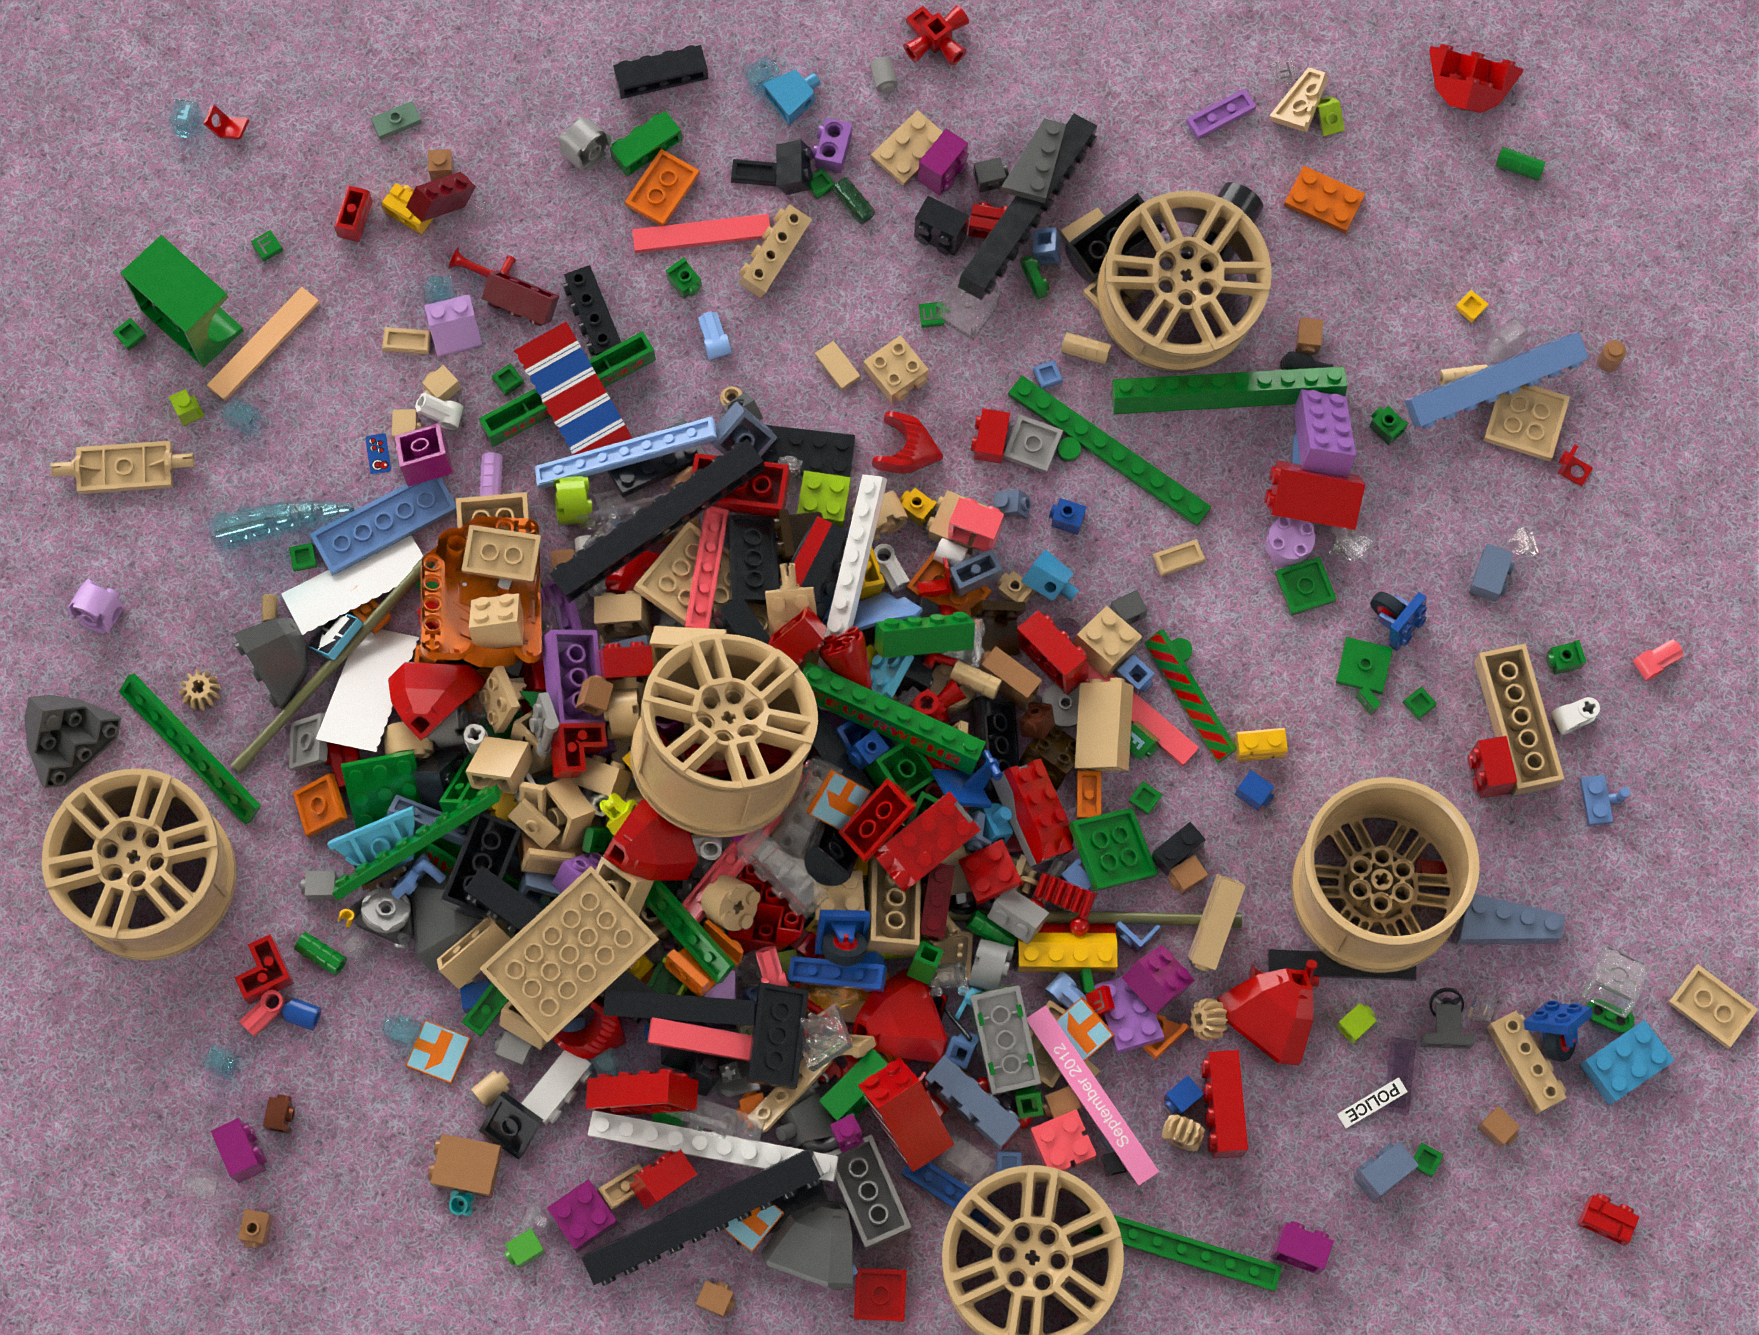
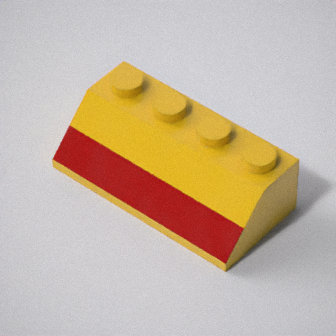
M1043 924L1041 930L1029 944L1017 938L1018 972L1062 971L1064 973H1080L1082 969L1091 968V973H1115L1118 967L1115 924H1089V930L1083 936L1074 935L1070 930V924Z

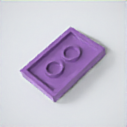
M1122 977L1094 985L1095 989L1103 985L1110 988L1115 1009L1104 1014L1102 1017L1105 1024L1115 1034L1111 1040L1117 1054L1164 1041V1035L1156 1014L1146 1006Z

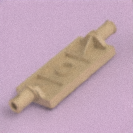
M171 441L76 447V458L72 459V462H51V467H53L51 468V475L53 478L61 476H73L76 478L78 494L173 488L174 468H195V463H193L195 462V455L193 452L173 454Z
M787 563L781 564L782 586H780V589L765 592L770 637L807 606L817 616L814 587H799V584L796 582L795 563H789L788 571ZM819 649L814 653L810 650L804 655L805 659L798 665L801 672H803L808 661L818 665Z

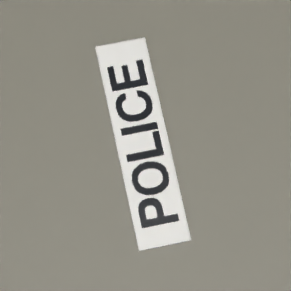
M1398 1077L1337 1115L1344 1127L1348 1128L1408 1091Z

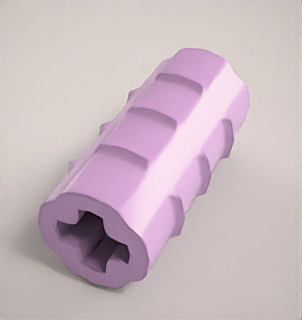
M487 452L482 454L480 496L501 494L503 456L499 453Z

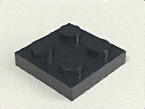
M503 1091L497 1097L479 1132L497 1145H501L504 1150L519 1160L526 1152L544 1119Z

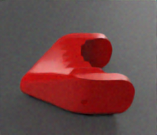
M885 412L884 422L899 430L904 435L906 444L900 452L892 456L874 457L872 466L875 469L897 474H907L943 459L942 452L919 419L899 412Z
M598 996L589 1004L595 1010V1015L588 1026L575 1032L561 1030L553 1037L559 1047L582 1059H591L626 1043V1037L619 1017L603 1015L604 998Z

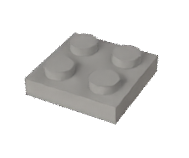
M1019 415L1003 454V459L1047 474L1063 430Z
M319 713L291 723L289 769L298 771L327 761V742L316 739L325 714Z

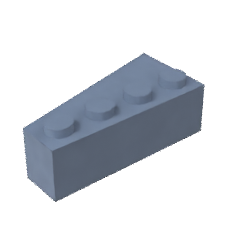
M1474 894L1468 908L1460 918L1455 945L1556 944L1562 938L1566 915Z
M945 1055L925 1077V1088L1000 1151L1020 1128L1021 1124L1018 1122L1020 1118L1009 1109L1006 1111L999 1105L1000 1101L990 1093L987 1094L981 1089V1085L977 1081L968 1077L958 1065L950 1061Z

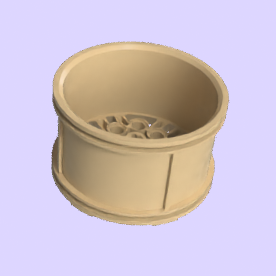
M1177 191L1149 199L1132 211L1119 226L1101 265L1097 282V302L1103 324L1119 348L1134 360L1153 369L1168 372H1188L1213 365L1229 355L1241 343L1265 306L1272 277L1268 249L1261 233L1252 220L1239 207L1222 197L1198 191ZM1177 222L1199 225L1193 237H1183ZM1164 223L1171 238L1170 242L1165 243L1156 227L1157 224ZM1143 230L1157 253L1154 258L1125 256L1121 254L1123 246L1128 240ZM1213 231L1218 236L1210 245L1205 242V239L1209 232ZM1227 243L1237 253L1241 262H1223L1220 252ZM1188 250L1191 252L1192 258L1184 259L1180 252ZM1160 261H1168L1171 264V269H1162ZM1201 263H1209L1212 271H1203L1200 266ZM1118 268L1147 270L1148 277L1118 276ZM1184 274L1189 275L1187 282L1182 281ZM1246 274L1248 282L1225 281V275ZM1167 284L1171 291L1165 293L1160 290L1159 285ZM1200 286H1208L1211 294L1203 295L1200 292ZM1121 289L1153 290L1155 297L1139 320H1134L1127 311L1121 299ZM1220 293L1249 295L1246 313L1236 325L1231 324L1219 304L1217 296ZM1179 297H1188L1191 304L1183 305L1179 301ZM1166 307L1168 313L1154 335L1147 331L1148 326L1160 309ZM1204 309H1208L1222 331L1221 336L1214 337L1202 313ZM1181 313H1189L1202 339L1201 343L1178 344L1168 342L1167 337Z
M718 633L707 634L692 638L672 649L657 663L648 677L641 704V717L637 722L630 750L631 769L637 787L644 799L659 815L670 823L686 831L704 836L733 837L744 835L761 829L774 821L788 807L796 793L802 775L803 762L811 750L817 732V704L808 680L798 668V665L781 650L750 637ZM661 716L688 723L691 728L666 747L659 737L655 717ZM765 743L790 750L791 757L777 771L769 774L757 744ZM693 744H702L684 763L677 759L679 755ZM740 755L746 756L755 779H747ZM710 757L721 761L726 760L732 781L707 777L697 773L696 770Z
M123 769L103 774L82 784L63 801L55 813L43 843L41 863L43 877L56 906L95 944L123 958L142 961L160 960L190 950L216 929L228 911L233 899L237 879V866L234 850L226 832L192 789L180 780L159 771ZM147 804H154L150 818L145 819L144 814ZM170 805L185 809L196 815L198 822L165 832L162 830V824ZM132 808L130 816L123 818L117 816V813ZM106 821L108 825L101 830L99 827ZM130 832H136V837L133 840L126 841V836ZM200 835L205 836L206 842L177 849L173 847L177 842ZM91 837L95 841L92 850L82 852L88 839ZM159 838L156 847H149L152 839ZM111 849H117V854L113 858H107V853ZM137 856H139L140 860L135 861L133 864L131 860L133 858L137 859ZM205 857L207 861L203 878L197 890L191 892L172 874V865ZM164 861L162 867L154 871L155 864ZM89 864L94 866L92 870L76 874V869L79 866ZM116 872H122V877L119 880L112 881V876ZM145 878V881L142 883V885L135 887V884L139 879ZM102 882L105 887L92 918H89L82 912L79 906L76 889ZM165 884L184 902V906L180 910H176L159 891L160 885ZM120 895L122 898L113 926H107L105 922L115 897ZM138 896H147L165 917L164 921L148 927L130 929L128 927Z
M1394 777L1372 778L1354 783L1340 790L1322 806L1312 821L1305 842L1298 853L1291 877V897L1296 916L1307 936L1320 951L1341 965L1372 973L1397 972L1412 968L1426 961L1443 946L1472 901L1477 888L1480 869L1477 844L1469 824L1459 810L1440 793L1423 784ZM1364 818H1385L1398 822L1396 829L1385 846H1374L1362 823ZM1348 824L1361 851L1356 852L1341 829L1342 825ZM1411 828L1419 833L1405 854L1399 855L1397 853L1399 846ZM1327 835H1330L1347 863L1345 867L1314 864V852ZM1428 843H1432L1441 855L1447 869V874L1414 872L1413 863ZM1375 858H1381L1386 863H1379ZM1353 867H1363L1365 873H1357ZM1396 870L1403 872L1406 877L1399 876ZM1317 879L1339 881V885L1320 886ZM1382 880L1384 883L1379 886L1376 882ZM1418 887L1450 889V895L1442 896L1420 893ZM1353 889L1362 890L1364 896H1356L1353 893ZM1395 893H1403L1406 900H1399ZM1328 900H1341L1344 909L1340 914L1332 907ZM1374 903H1382L1385 906V910L1376 909ZM1411 906L1447 910L1440 923L1422 931L1410 908ZM1353 917L1360 921L1357 926L1350 923ZM1397 920H1400L1408 935H1400L1395 924ZM1371 926H1382L1386 935L1372 933L1369 930Z
M1040 1165L1008 1168L985 1178L975 1185L955 1208L948 1222L943 1241V1277L954 1308L963 1321L978 1335H1023L1019 1333V1325L1024 1300L1031 1301L1030 1328L1027 1335H1084L1107 1313L1118 1292L1124 1266L1121 1233L1117 1221L1105 1201L1094 1189L1078 1177L1057 1168ZM1022 1184L1020 1218L1015 1221L1009 1219L987 1200L989 1195L1001 1189ZM1036 1184L1046 1186L1041 1216H1036L1033 1213ZM1059 1190L1078 1200L1090 1213L1059 1227L1054 1223ZM977 1208L999 1226V1233H992L971 1218L970 1213L973 1209ZM1097 1224L1102 1231L1101 1235L1078 1244L1071 1243L1070 1238ZM1020 1227L1026 1228L1029 1231V1238L1023 1242L1015 1237V1231ZM963 1229L967 1230L991 1247L992 1256L958 1268L956 1255L961 1231ZM1051 1231L1055 1236V1241L1050 1245L1044 1244L1040 1239L1042 1232ZM1004 1248L1011 1249L1014 1253V1259L1010 1262H1003L999 1257L1000 1251ZM1107 1248L1109 1263L1107 1278L1103 1286H1099L1073 1267V1260L1075 1258ZM1032 1251L1040 1259L1039 1262L1035 1261V1265H1029V1260L1025 1259V1255H1030ZM1061 1255L1065 1259L1064 1267L1061 1269L1054 1268L1050 1261L1052 1256ZM989 1271L994 1273L995 1278L969 1291H964L962 1287L963 1281ZM1019 1272L1023 1275L1024 1283L1021 1286H1013L1010 1283L1009 1277L1012 1273ZM1043 1275L1049 1279L1050 1285L1047 1289L1040 1290L1036 1287L1035 1279L1038 1276ZM1072 1282L1096 1300L1091 1308L1087 1307L1065 1288L1066 1283ZM1007 1289L1011 1293L1005 1328H1000L984 1318L974 1308V1304L996 1292ZM1053 1295L1074 1312L1079 1319L1063 1330L1044 1334L1045 1298Z

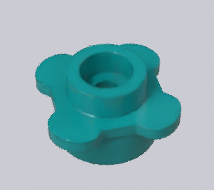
M459 1190L452 1191L449 1201L450 1212L454 1215L464 1214L466 1217L472 1215L473 1209L471 1205L474 1195L471 1192L460 1193Z

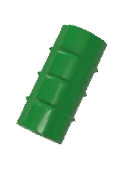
M1502 146L1495 166L1538 181L1546 161Z
M976 909L970 915L965 928L984 940L1014 946L1017 937L987 918L988 914H984Z
M307 932L300 936L294 947L295 951L335 976L342 971L347 962L345 956Z

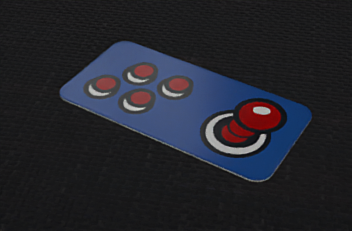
M386 434L366 436L370 473L374 475L390 472L391 464Z

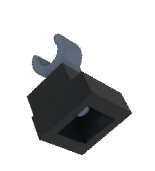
M1102 1135L1101 1142L1107 1147L1108 1151L1107 1154L1102 1156L1106 1177L1128 1172Z

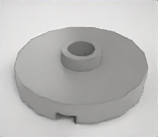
M1055 683L1046 689L1042 697V703L1052 704L1055 726L1059 728L1077 726L1080 686L1068 695ZM1066 700L1070 705L1064 707L1061 702Z
M380 887L370 891L363 899L361 915L365 924L372 930L381 933L396 932L404 927L409 920L411 912L410 902L405 894L397 899L391 894L394 889L392 887H389V889H382ZM387 910L389 913H382V911Z

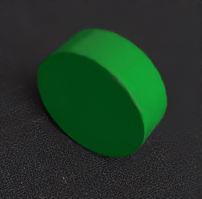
M1066 437L1059 442L1057 453L1062 460L1072 462L1080 456L1081 445L1078 440Z
M1184 638L1174 639L1172 641L1183 661L1186 662L1192 654L1191 643Z

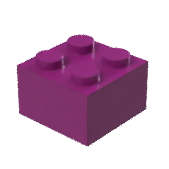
M946 128L920 159L918 182L939 196L944 190L949 191L954 184V178L957 174L961 175L968 166V142Z
M440 423L394 436L400 469L408 487L453 474L448 443Z
M1160 945L1138 960L1122 977L1154 1014H1157L1178 999L1195 982L1188 970L1182 967L1173 957V954L1163 945Z
M237 1118L211 1130L228 1174L237 1183H241L266 1171L264 1163H267L266 1156L263 1150L259 1149L258 1145H255L254 1141L258 1140L253 1127L249 1126L248 1122L244 1123Z
M589 1179L547 1207L576 1253L618 1225L617 1220Z
M1291 1221L1290 1224L1285 1223L1279 1229L1270 1257L1318 1275L1325 1270L1334 1240L1329 1239V1235L1325 1232L1315 1230L1313 1233L1305 1230L1303 1224Z

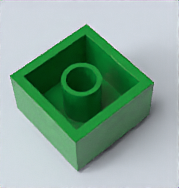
M901 743L864 768L877 788L888 778L903 788L909 796H912L935 780L931 773L933 768L923 753Z

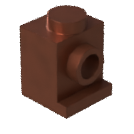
M1030 702L1028 704L1029 709L1019 720L1022 737L1044 739L1055 726L1052 704Z
M277 1094V1098L269 1097L263 1127L266 1130L291 1134L292 1129L288 1126V1123L293 1122L295 1108L292 1107L293 1104L291 1103L292 1097Z

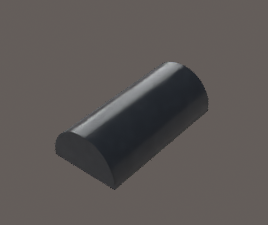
M1225 183L1217 195L1239 207L1253 223L1264 207L1262 200L1256 193L1239 183ZM1210 231L1205 242L1211 245L1218 235ZM1228 243L1220 252L1223 262H1230L1235 254L1234 249ZM1182 250L1181 256L1184 259L1192 258L1190 251ZM1201 263L1200 266L1203 271H1212L1209 263Z
M1139 193L1132 196L1065 245V252L1071 265L1087 282L1092 283L1098 279L1101 265L1117 229L1132 211L1144 203ZM1161 224L1156 225L1160 233L1165 230ZM1145 231L1137 233L1123 246L1121 254L1130 256L1150 240Z
M985 696L974 698L971 701L974 737L986 742L982 752L984 750L990 751L992 757L999 762L1001 772L1018 765L1020 767L1015 703L995 698L991 699ZM979 756L976 763L977 771L985 764L981 756ZM991 775L983 790L989 799H999L991 778L993 776Z
M483 811L474 816L440 899L441 903L465 916L486 919L488 917L485 914L487 910L480 905L475 907L467 902L463 891L481 866L501 880L503 879L522 829L513 823Z
M819 820L805 857V868L809 876L816 882L825 886H838L845 883L851 877L858 854L838 833L840 830Z

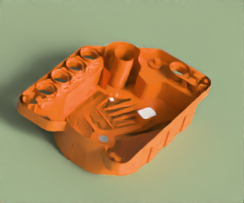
M477 516L461 528H449L443 531L438 538L437 546L428 552L421 562V653L430 659H463L482 668L509 667L519 660L526 663L537 662L542 651L540 549L534 584L465 574L461 571L469 525L498 529L500 526H507L510 531H515V527H517V532L526 533L525 529L527 528L531 532L528 534L539 535V525L537 522L525 518ZM430 561L435 562L436 569H429L426 563ZM433 581L436 582L439 585V587L436 589H429L425 584L427 582ZM519 593L525 617L523 645L490 649L473 644L469 631L471 600L480 597L489 598L503 594ZM432 601L437 603L439 607L432 610L427 608L425 604ZM435 622L439 628L430 630L426 627V623ZM430 638H435V649H430Z

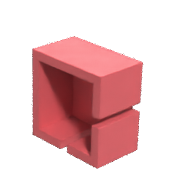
M959 497L949 521L948 539L968 546L972 533L977 535L972 548L983 552L990 549L994 551L1002 531L1004 514L995 507L979 505L974 499Z
M1077 1109L1030 1129V1136L1043 1166L1057 1168L1066 1172L1071 1168L1070 1161H1073V1167L1076 1168L1095 1160L1097 1156L1089 1136H1083L1086 1129Z

